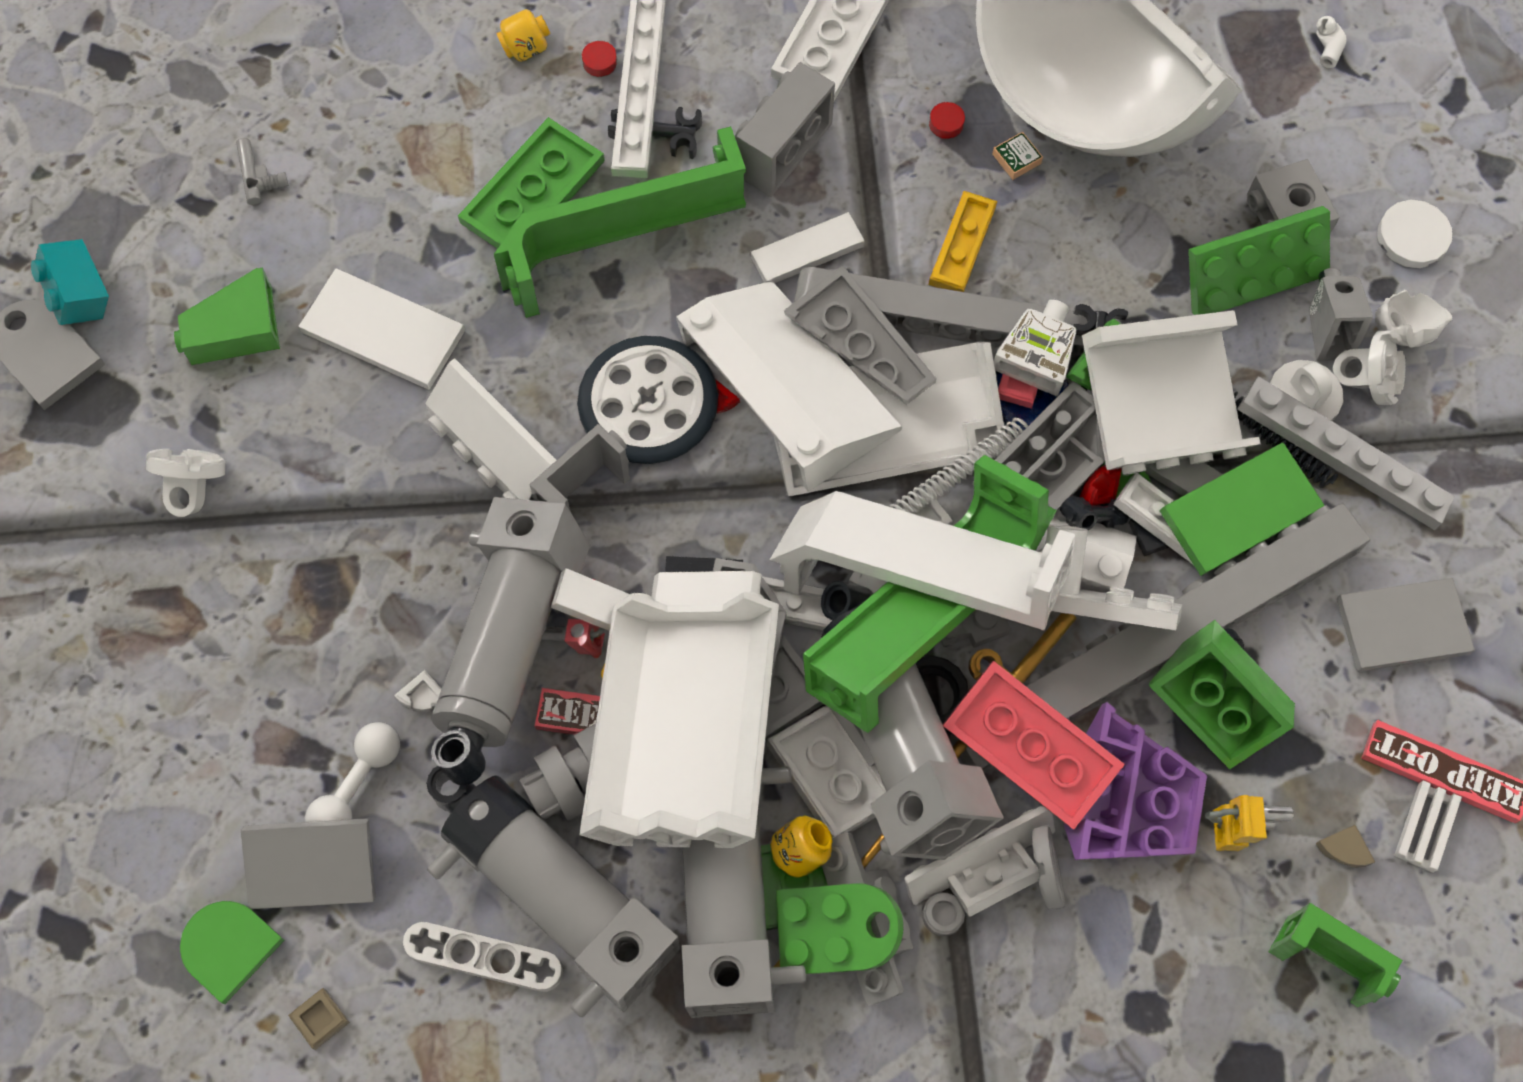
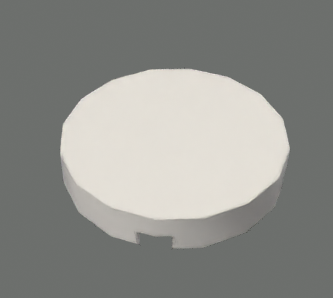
M1406 200L1397 202L1385 212L1377 227V239L1380 246L1383 244V247L1387 250L1386 255L1392 261L1404 267L1424 268L1443 258L1452 242V227L1448 218L1437 207L1425 201Z

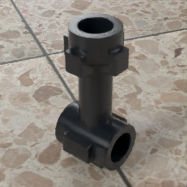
M1071 496L1062 503L1060 512L1066 518L1068 525L1084 528L1088 531L1095 526L1097 521H1102L1101 524L1106 528H1114L1115 525H1124L1129 519L1127 514L1113 505L1116 499H1111L1110 503L1101 504V506H1092L1083 497Z

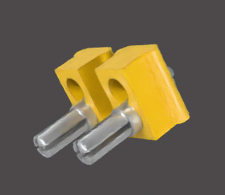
M1249 795L1238 796L1230 800V804L1221 805L1214 809L1213 812L1209 811L1205 814V818L1214 823L1217 851H1240L1247 848L1249 843H1257L1267 838L1266 830H1273L1276 823H1272L1273 821L1290 822L1294 814H1291L1293 813L1291 807L1264 805L1263 797Z

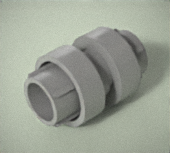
M595 724L573 735L577 748L561 756L557 747L553 746L534 756L533 759L538 769L519 779L537 815L544 821L559 812H562L567 822L583 814Z

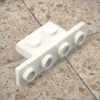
M1043 805L1036 809L1028 810L1019 818L999 828L989 830L984 836L968 843L945 860L938 859L928 865L919 866L904 878L909 899L913 905H917L933 895L950 888L968 916L971 917L1034 884L1040 879L1039 870L1025 848L1032 845L1031 832L1034 828L1049 825L1052 834L1055 832L1053 813Z

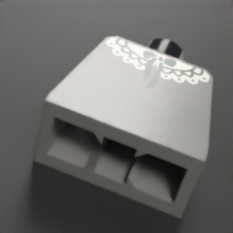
M1328 268L1320 272L1318 275L1319 285L1309 307L1317 361L1335 360L1345 350L1359 349L1373 319L1360 278L1357 276H1341V272L1337 268Z

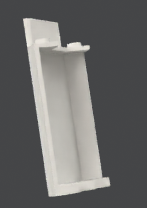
M755 571L659 572L654 576L651 596L643 593H632L613 606L579 835L615 846H633V839L647 838L657 841L656 845L658 847H690L691 839H705L715 842L714 846L716 848H734L755 839L779 604L764 599L760 594L762 574Z

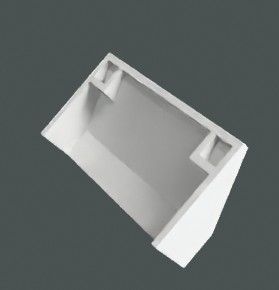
M773 281L706 297L676 316L683 343L686 346L694 342L698 344L799 465L803 484L808 492L902 430V426L836 352L785 315L784 310L792 305V303Z
M980 341L917 353L918 357L936 377V383L907 405L855 366H848L902 426V430L809 492L948 466L949 463H954L956 458L960 459L962 454L972 450L973 446H978L979 442L989 438L990 434H995L996 430H1001L1004 422L991 343ZM774 436L787 496L809 493L804 487L798 463Z

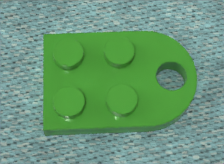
M853 883L776 890L780 967L803 965L806 974L872 970L887 963L895 955L901 944L904 927L900 908L890 894L879 887ZM884 913L889 918L890 929L884 937L879 938L873 933L871 922L877 914Z

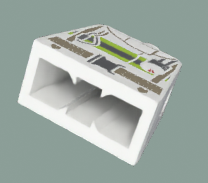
M1049 300L1043 313L1034 309H1026L998 349L994 359L995 371L1058 397L1066 377L1077 330L1074 326L1064 322L1069 311L1068 306L1058 300Z

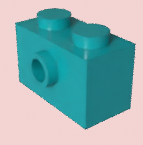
M83 239L38 244L36 258L31 261V272L35 282H40L44 290L45 305L48 311L54 312L58 324L65 325L103 319L109 295Z

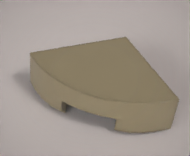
M1356 825L1315 843L1326 857L1347 866L1361 868L1375 862Z

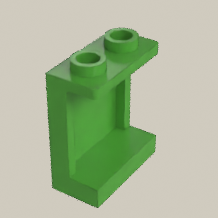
M1312 903L1287 917L1268 951L1284 961L1308 948L1359 981V986L1350 1003L1356 1007L1370 1002L1375 1003L1383 996L1388 998L1395 991L1401 979V975L1396 972L1403 960Z

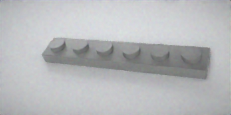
M1259 376L1251 384L1237 409L1433 530H1436L1443 523L1455 498L1451 493Z

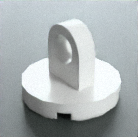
M1395 330L1377 331L1372 338L1370 348L1345 350L1338 355L1333 365L1334 375L1337 376L1340 383L1347 387L1370 388L1372 398L1377 405L1396 404L1398 399L1394 395L1401 394L1405 380V355H1403V351H1397L1396 343H1401V337ZM1353 359H1360L1362 362L1360 374L1354 378H1347L1345 368L1348 362Z
M1296 360L1286 363L1274 373L1269 382L1331 421L1336 418L1343 404V388L1337 376L1326 366L1314 361Z
M157 449L146 454V470L163 476V503L166 509L177 517H185L199 512L205 500L206 479L225 475V460L215 453L193 449L183 450L181 455H172L173 450ZM180 488H184L189 495L187 507L183 506L178 499Z

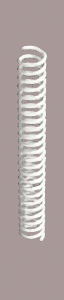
M1013 418L1012 422H1007L1006 426L1001 427V430H996L995 434H990L989 438L979 442L978 446H973L972 450L962 454L960 459L956 458L954 463H949V467L945 466L943 471H938L937 475H932L931 479H926L925 483H920L919 487H915L913 492L909 491L907 496H902L901 500H896V504H890V507H895L902 511L905 510V512L914 514L913 510L919 512V506L925 508V502L931 504V498L937 500V494L943 496V490L949 492V486L954 488L955 482L961 483V478L966 479L967 474L972 475L974 463L983 454L992 459L996 458V454L1000 455L1002 450H1005L1023 432L1015 421L1022 423L1025 428L1028 425L1022 419Z

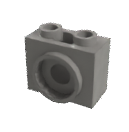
M1308 159L1256 175L1247 193L1248 205L1253 212H1256L1262 225L1324 206L1330 211L1331 234L1340 218Z

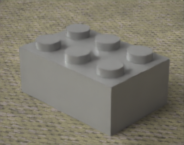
M799 62L791 72L787 71L783 74L774 93L770 97L765 96L761 100L756 114L749 122L747 120L744 121L735 134V139L746 167L744 181L768 196H773L832 125L835 82L802 62Z

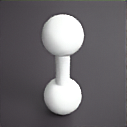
M373 722L359 730L354 740V750L358 760L335 795L321 796L309 805L305 814V822L352 819V812L348 803L371 768L387 766L395 760L399 753L400 739L397 732L390 725L382 722Z

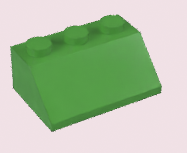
M1213 620L1185 640L1149 683L1150 688L1229 769L1294 728L1295 703L1216 620Z

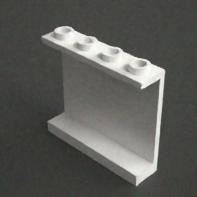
M1235 310L1103 326L1082 335L1107 470L1122 468L1123 475L1146 471L1145 465L1156 463L1157 470L1180 466L1179 459L1185 458L1190 459V465L1213 461V454L1223 453L1224 460L1246 456L1247 448L1260 445L1259 437L1242 439L1222 331L1237 325Z

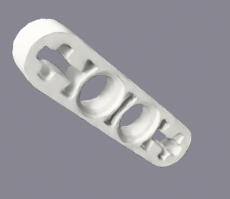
M428 922L413 924L407 929L403 938V946L406 953L420 963L539 992L554 990L563 978L561 962L554 954L547 951ZM424 932H428V937L432 941L443 944V936H449L444 945L443 959H437L441 952L431 947H425L422 953H418L419 948L413 944L414 938H422ZM460 941H469L473 943L475 948L473 958L464 964L455 962L452 957L454 946ZM502 950H508L515 957L513 968L504 974L495 972L492 967L494 955ZM523 955H529L530 957L526 962L528 965L541 967L544 961H549V967L555 971L554 976H548L544 979V983H539L538 976L534 972L524 970V979L517 978L523 968Z

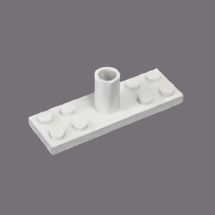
M1050 524L1048 526L1045 545L1046 543L1053 545L1059 530L1076 534L1070 573L1063 583L1052 611L1163 629H1177L1183 604L1174 603L1175 597L1152 593L1150 598L1145 599L1133 597L1134 591L1124 588L1111 587L1110 592L1106 593L1080 589L1088 530L1067 525Z

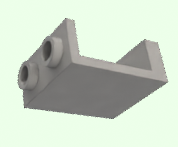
M597 424L529 484L534 501L565 503L570 510L569 502L566 498L603 465L624 484L630 480L628 469L629 460L625 450L627 448L626 443L615 431L611 430L608 433L601 425Z

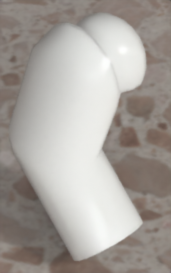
M1324 16L1316 24L1317 36L1325 48L1320 58V63L1326 68H1334L1346 45L1347 38L1333 17Z

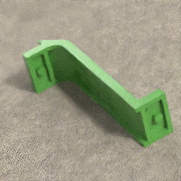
M732 127L717 130L718 145L713 146L716 162L714 164L521 213L494 253L502 290H511L515 306H523L526 318L539 315L540 312L531 272L541 261L745 208L744 173H746V167Z
M983 455L974 463V495L971 505L963 518L954 526L1036 551L1057 510L1048 506V489L1013 471L1006 465ZM887 582L803 653L806 692L866 733H869L879 724L878 696L976 609Z

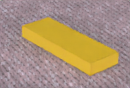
M963 191L928 285L960 292L965 291L998 201Z

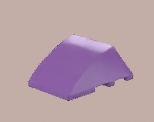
M1103 703L1086 734L1125 765L1074 830L1064 823L1075 860L1195 854L1207 775L1169 747L1163 748L1146 736L1145 730L1139 725H1131L1115 713L1117 709L1109 703Z

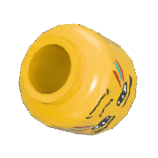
M528 9L503 19L500 23L501 31L496 33L509 59L514 57L520 62L544 52L547 49L545 37L551 34L543 16L535 17Z
M806 815L794 818L772 835L771 852L773 860L781 870L790 876L798 878L810 874L823 866L831 857L832 835L830 830L823 822Z

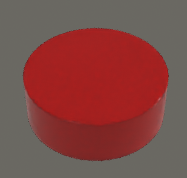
M594 41L586 45L582 51V62L585 71L596 77H604L611 74L617 66L615 48L605 41Z
M952 102L937 104L930 113L929 127L936 136L944 139L958 136L964 127V111L960 106Z

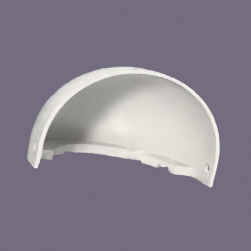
M977 0V37L984 64L993 84L1006 103L1026 123L1046 136L1069 147L1087 153L1113 157H1133L1161 152L1176 147L1203 132L1226 112L1237 96L1243 91L1239 84L1210 58V55L1150 0Z

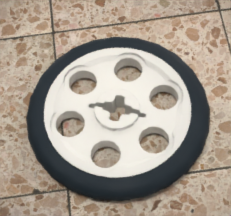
M639 336L616 343L595 358L585 371L579 386L577 405L580 421L586 433L597 424L601 425L608 433L613 430L626 443L627 448L625 450L629 462L655 464L677 458L701 442L715 419L719 394L713 373L708 364L696 351L679 341L666 337ZM660 359L667 366L661 373L653 374L646 370V365L650 360ZM617 370H626L631 374L630 380L621 385L613 383L610 378ZM680 381H688L694 386V389L690 394L680 396L673 391V387ZM644 394L649 397L654 394L655 403L652 404L647 401L642 404L641 395ZM614 402L622 406V413L615 418L606 417L602 413L603 407L608 403ZM672 414H680L684 416L686 423L679 429H671L666 426L665 420ZM637 425H644L650 429L649 436L644 440L632 439L629 432Z

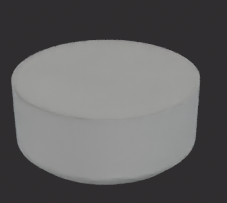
M938 893L930 897L926 902L922 918L924 925L931 933L937 936H950L957 932L963 924L965 910L956 896L949 893Z

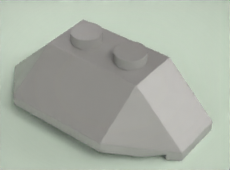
M1074 381L995 459V461L1006 465L1013 471L1048 489V506L1055 510H1058L1062 503L1071 497L1105 461L1094 398Z

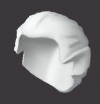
M1407 290L1386 298L1375 312V322L1380 331L1395 330L1402 340L1401 343H1396V345L1408 346L1410 348L1420 347L1433 342L1439 337L1445 326L1452 321L1450 312L1434 299L1423 293L1410 296Z

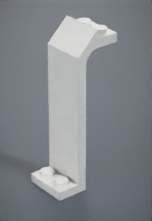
M835 491L799 508L770 560L781 564L780 573L784 574V591L797 595L800 594L817 561L821 560L1045 630L1059 592L1070 573L1076 534L1059 530L1053 545L1046 543L1041 553Z

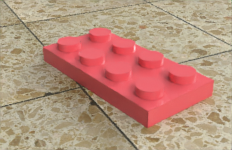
M995 661L990 663L942 724L944 728L1073 830L1125 765Z

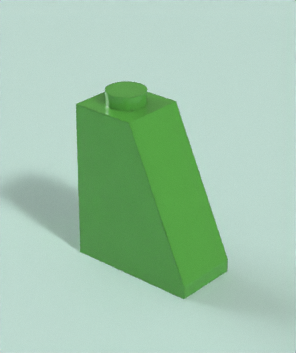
M263 267L252 270L178 315L179 330L174 331L176 348L179 353L184 352L191 365L280 349L272 286Z

